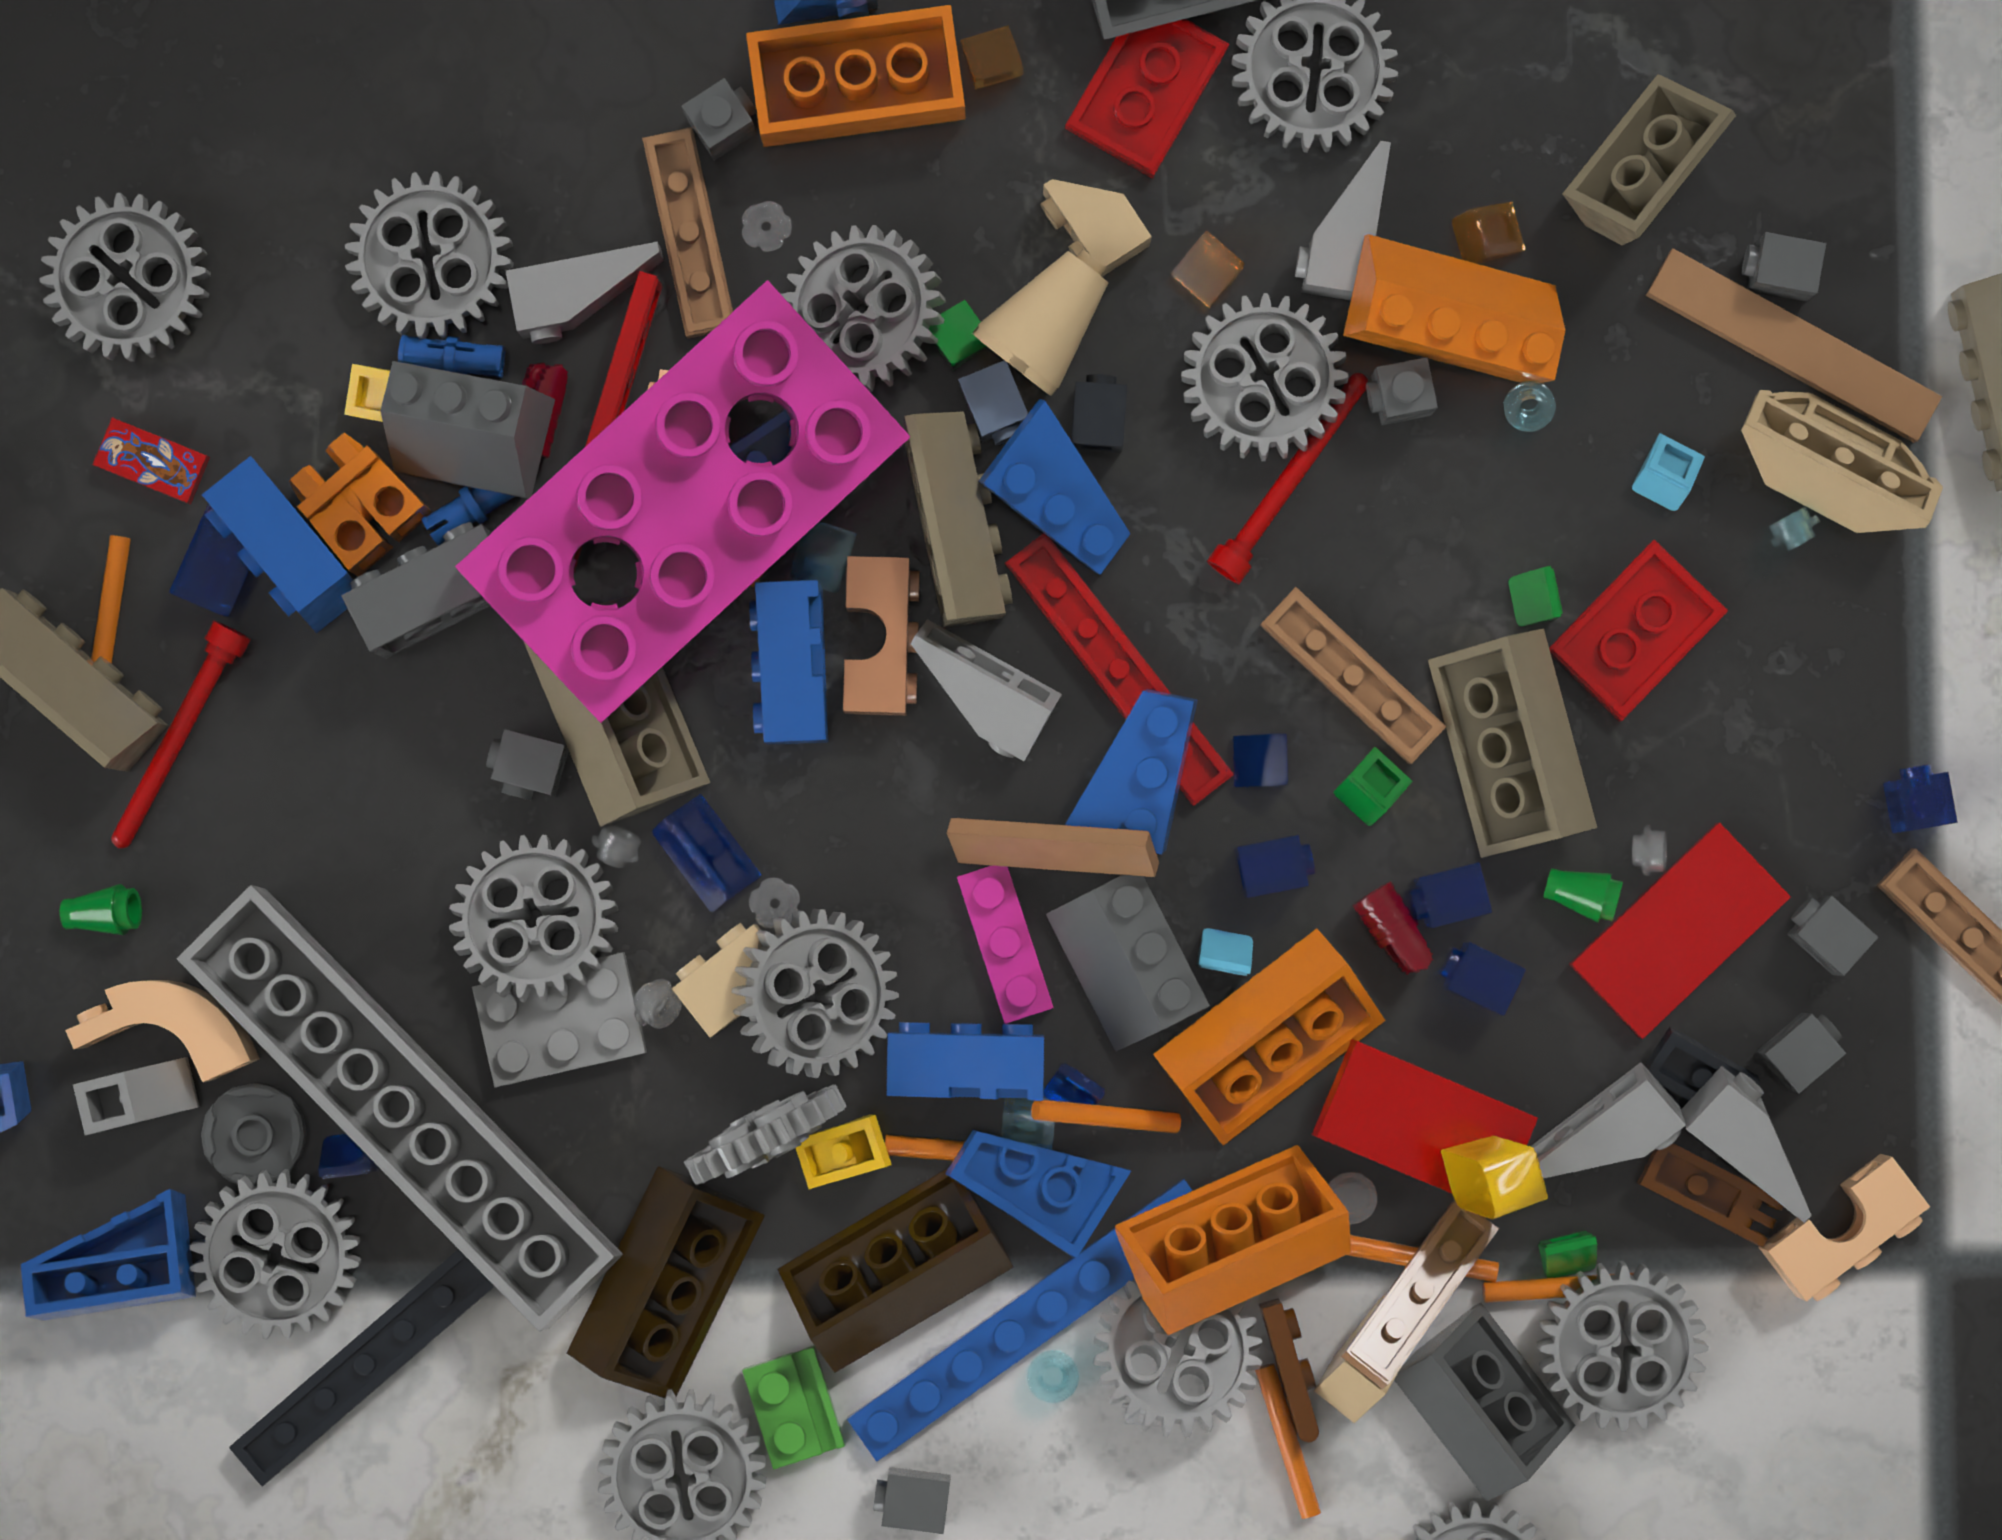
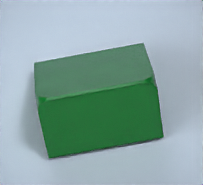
M965 300L940 314L945 319L943 324L929 326V331L938 339L937 344H934V346L952 371H955L987 348L983 342L972 334L981 321Z
M1547 566L1513 576L1509 579L1508 585L1518 626L1525 627L1554 621L1561 617L1563 611L1554 568Z
M1374 747L1334 790V795L1366 825L1372 826L1387 812L1413 781L1378 748Z
M1587 1231L1543 1240L1538 1244L1546 1278L1565 1277L1577 1274L1580 1271L1587 1272L1596 1268V1236Z

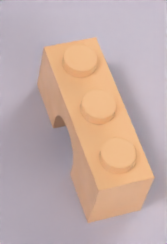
M1879 1154L1840 1184L1854 1206L1853 1223L1843 1235L1836 1238H1825L1809 1219L1804 1223L1797 1217L1770 1237L1764 1248L1759 1246V1249L1796 1297L1804 1301H1808L1812 1297L1815 1301L1825 1298L1841 1284L1838 1280L1840 1275L1852 1266L1856 1270L1867 1266L1882 1253L1878 1246L1894 1234L1897 1238L1906 1236L1922 1223L1923 1220L1919 1215L1930 1208V1206L1893 1157Z

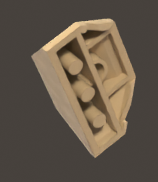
M1760 390L1757 393L1741 431L1765 485L1855 533L1927 527L1932 519L1943 486L1936 478L1929 477L1923 464L1901 440L1812 393L1786 391L1772 393L1769 390Z

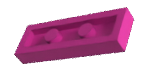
M988 866L958 876L957 879L1004 1023L1006 1024L1054 1008L1008 867Z

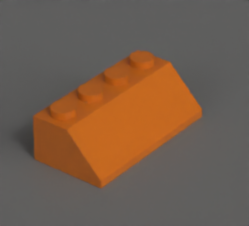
M1370 234L1364 236L1343 336L1428 357L1429 359L1527 385L1555 380L1565 335V325L1555 285Z
M1316 928L1265 969L1254 975L1230 996L1214 1006L1191 1026L1171 1039L1153 1055L1222 1146H1224L1346 1052L1351 1039L1360 1041L1386 1020L1348 963Z
M1298 1145L1115 1225L1117 1237L1142 1298L1167 1335L1173 1334L1351 1253L1349 1211Z

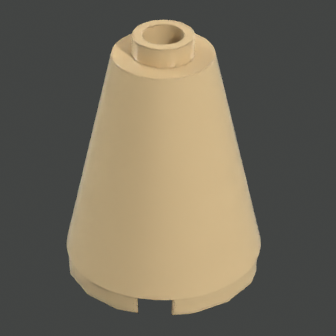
M1084 249L1081 250L1077 257L1067 251L981 321L972 334L1039 388L1052 396L1057 388L1059 389L1106 290L1108 282L1101 275L1107 268Z

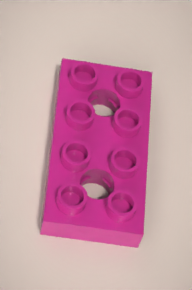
M767 280L461 560L455 568L585 708L602 723L910 438V435ZM744 399H748L749 402L762 400L773 403L775 401L786 410L791 418L789 421L791 426L789 446H791V450L780 463L772 465L771 461L754 463L748 460L745 463L732 452L728 445L730 443L729 424L731 420L728 414L735 404ZM593 540L594 544L609 542L619 545L622 542L634 552L639 561L635 563L637 580L634 586L638 591L626 605L618 608L617 603L613 605L592 603L591 606H588L575 594L572 586L576 585L574 581V567L577 560L572 557L583 544Z

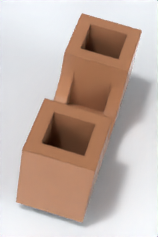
M847 556V611L869 613L878 617L884 623L887 635L883 648L875 656L865 660L844 659L843 712L845 714L907 716V704H917V673H908V653H917L911 642L919 631V622H909V601L919 602L920 571L910 570L909 558Z

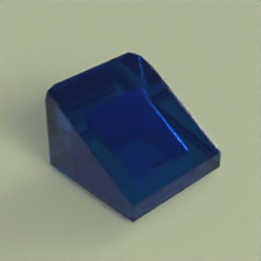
M1287 734L1233 736L1234 787L1287 786Z
M1065 1062L1059 1065L1043 1089V1095L1051 1101L1097 1105L1105 1095V1089Z
M347 1134L331 1135L324 1139L318 1168L319 1177H322V1179L368 1174L377 1171V1168H379Z

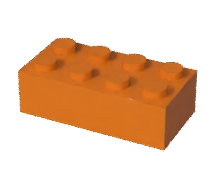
M951 5L746 33L759 131L764 147L966 119Z

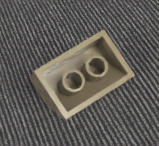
M1657 74L1563 192V196L1586 227L1620 245L1631 242L1642 235L1736 117V114L1732 109Z

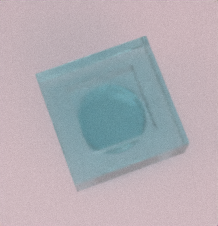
M1005 1098L1001 1137L1052 1150L1055 1122L1033 1120L1031 1109L1034 1100Z

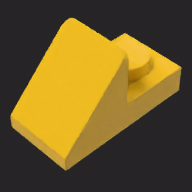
M871 1114L842 1125L812 1133L808 1139L796 1147L809 1189L892 1165L876 1115Z

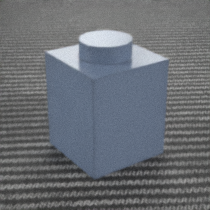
M1004 360L958 379L960 391L973 422L976 424L982 443L990 439L994 440L995 445L1008 442L1028 414L1009 366Z

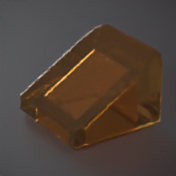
M1009 25L960 40L975 90L1023 75L1024 68Z
M1512 201L1473 208L1452 220L1462 260L1482 264L1526 250Z
M1205 231L1171 275L1210 308L1240 274L1245 264L1210 232Z

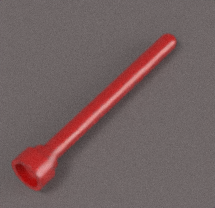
M1352 374L1348 379V383L1342 387L1341 391L1346 394L1344 404H1330L1338 413V417L1335 423L1320 420L1325 430L1324 437L1319 439L1311 433L1307 436V450L1304 452L1300 448L1297 450L1235 539H1228L1224 545L1218 544L1206 560L1223 577L1240 585L1252 568L1249 564L1253 558L1251 550L1365 392L1368 378L1364 374Z
M213 621L204 638L208 641L204 649L208 652V655L112 834V843L117 848H127L132 843L227 663L232 664L236 656L242 658L251 641L246 635L223 623Z

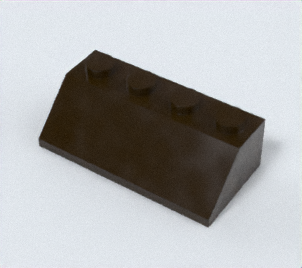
M658 1166L619 1244L618 1249L623 1255L606 1271L566 1354L603 1379L665 1399L667 1390L672 1389L677 1397L765 1215L702 1183L696 1185L693 1179Z
M948 1168L777 1269L810 1340L834 1373L1014 1268L973 1193L945 1173Z

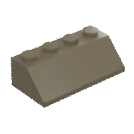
M2002 273L1961 286L1951 293L1952 301L1948 302L1950 325L1955 332H1960L1964 350L1959 354L1961 373L1965 381H1971L1975 401L1971 402L1972 421L1977 431H1983L1987 450L1983 451L1982 454L1984 472L1989 481L1994 480L1996 492L2002 491Z
M964 411L904 416L902 428L910 435V438L905 442V448L942 626L944 629H951L1003 618L1006 614L1004 605L1012 604L1013 600L1007 573L1000 575L997 573L994 555L1002 553V546L997 524L987 525L983 505L991 504L992 499L990 491L978 482L983 474L977 475L973 455L981 453L976 424H966Z
M1 588L0 678L104 768L129 772L169 726L158 717V714L163 709L141 690H138L133 695L121 685L119 681L124 675L109 661L100 656L93 662L80 649L86 642L65 624L61 623L56 628L46 620L42 614L47 608L29 592L22 589L19 594Z
M633 595L614 599L599 605H613L617 603L618 608L626 605L633 598ZM524 642L600 827L639 814L710 783L663 667L600 723Z
M1544 628L1502 637L1429 659L1428 663L1480 857L1483 858L1597 828Z

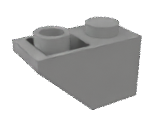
M188 1057L73 1084L85 1135L200 1107Z

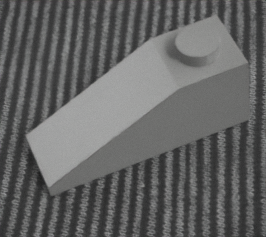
M1379 142L1314 232L1309 248L1300 246L1295 277L1304 278L1302 293L1351 300L1364 236L1367 234L1376 236L1391 142Z
M658 242L507 270L506 276L517 332L523 339L531 338L532 344H544L562 339L561 332L575 329L633 285L637 280L639 271L648 273L664 261Z
M927 619L911 642L913 648L978 736L988 741L990 747L997 753L1006 757H1017L1025 761L1062 694Z
M1640 1062L1531 1145V1147L1536 1151L1543 1178L1645 1157L1654 1149L1662 1150L1675 1142L1681 1134V1129L1686 1126L1679 1105Z
M1721 1066L1681 1109L1686 1123V1130L1805 1223L1812 1215L1761 1099V1096L1764 1094L1763 1090L1746 1074L1740 1072L1735 1077Z

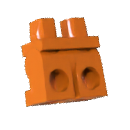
M343 433L325 450L340 467L333 476L325 481L314 467L308 465L289 480V483L298 499L302 502L297 506L299 510L309 519L345 567L359 577L393 548L385 537L370 523L372 519L375 518L392 538L400 542L422 523V517L428 516L433 512L369 446L364 448L349 435Z

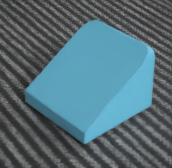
M1659 433L1632 485V490L1669 510L1676 511L1690 493L1705 456Z
M1210 928L1204 929L1196 964L1200 968L1247 976L1251 971L1253 940L1247 935Z

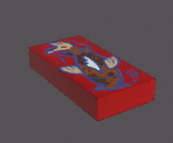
M112 417L92 465L191 505L210 457Z

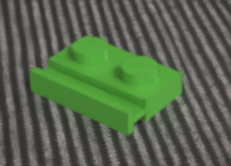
M815 1345L743 1368L742 1372L773 1470L821 1455L836 1448L845 1447L846 1443Z

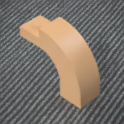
M169 980L128 982L108 988L105 992L113 1009L108 1010L106 1003L88 1009L77 1015L80 1024L65 1030L73 1049L87 1048L142 1023L161 1026L174 1033L184 1043L202 1082L215 1080L260 1059L248 1032L211 994L195 986Z

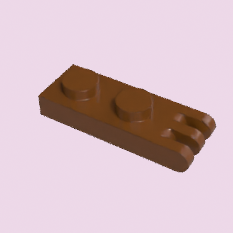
M1674 1143L1665 1149L1653 1150L1637 1182L1641 1186L1764 1248L1768 1238L1758 1231L1750 1230L1753 1221L1772 1230L1777 1222L1776 1219L1759 1211L1762 1203L1764 1202L1775 1210L1782 1211L1784 1206L1761 1188Z
M1279 1298L1260 1303V1311L1295 1430L1302 1441L1307 1443L1313 1442L1319 1435V1429L1307 1390L1316 1388V1383L1308 1358L1298 1360L1293 1340L1302 1338L1293 1308L1284 1310Z

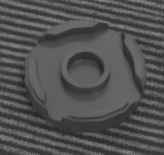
M253 1083L231 1088L212 1104L205 1114L201 1138L204 1155L210 1164L222 1174L221 1176L231 1183L238 1184V1180L245 1175L254 1186H257L258 1175L262 1170L268 1171L272 1183L278 1180L280 1173L284 1169H288L289 1172L293 1170L303 1155L307 1130L304 1115L291 1096L275 1086Z

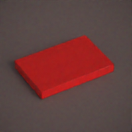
M1187 19L1117 36L1068 119L1065 129L1153 179L1229 49L1230 44Z
M1654 539L1550 645L1549 650L1551 657L1620 722L1728 610Z

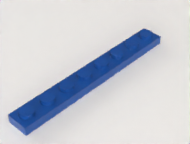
M1183 1178L1124 1221L1191 1192L1192 1189ZM1115 1227L1084 1248L1077 1259L1074 1257L1070 1258L848 1416L847 1421L876 1462L1121 1289L1128 1281L1135 1279L1117 1237Z

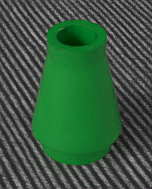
M1551 868L1543 898L1553 900L1599 923L1600 918L1613 922L1623 882L1611 879L1612 874L1560 871Z
M122 884L76 898L63 899L60 904V920L65 929H82L126 935L129 930L137 929L142 919V904L137 890L134 888L126 889Z

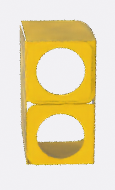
M1491 1136L1441 1150L1452 1195L1457 1205L1463 1210L1493 1220L1548 1198L1537 1154L1531 1146Z

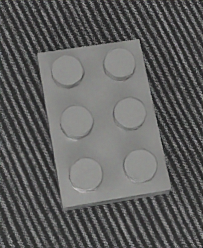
M625 952L596 958L602 969L598 971L588 966L582 969L587 982L584 986L573 978L567 980L568 995L565 997L556 986L549 987L547 1002H542L535 989H531L526 1002H521L517 997L516 987L514 986L509 994L503 998L496 992L498 981H495L486 988L482 985L472 987L494 1088L647 1053Z

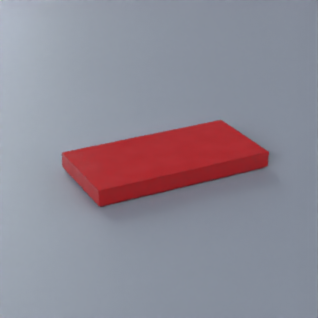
M1718 822L1573 959L1569 965L1640 1039H1644L1787 902L1791 896L1730 832Z
M1351 1039L1312 1135L1452 1194L1441 1154L1442 1149L1491 1136L1527 1145L1538 1117Z

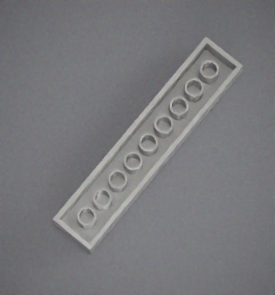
M250 885L177 958L198 982L539 1332L550 1329L623 1255L265 888Z

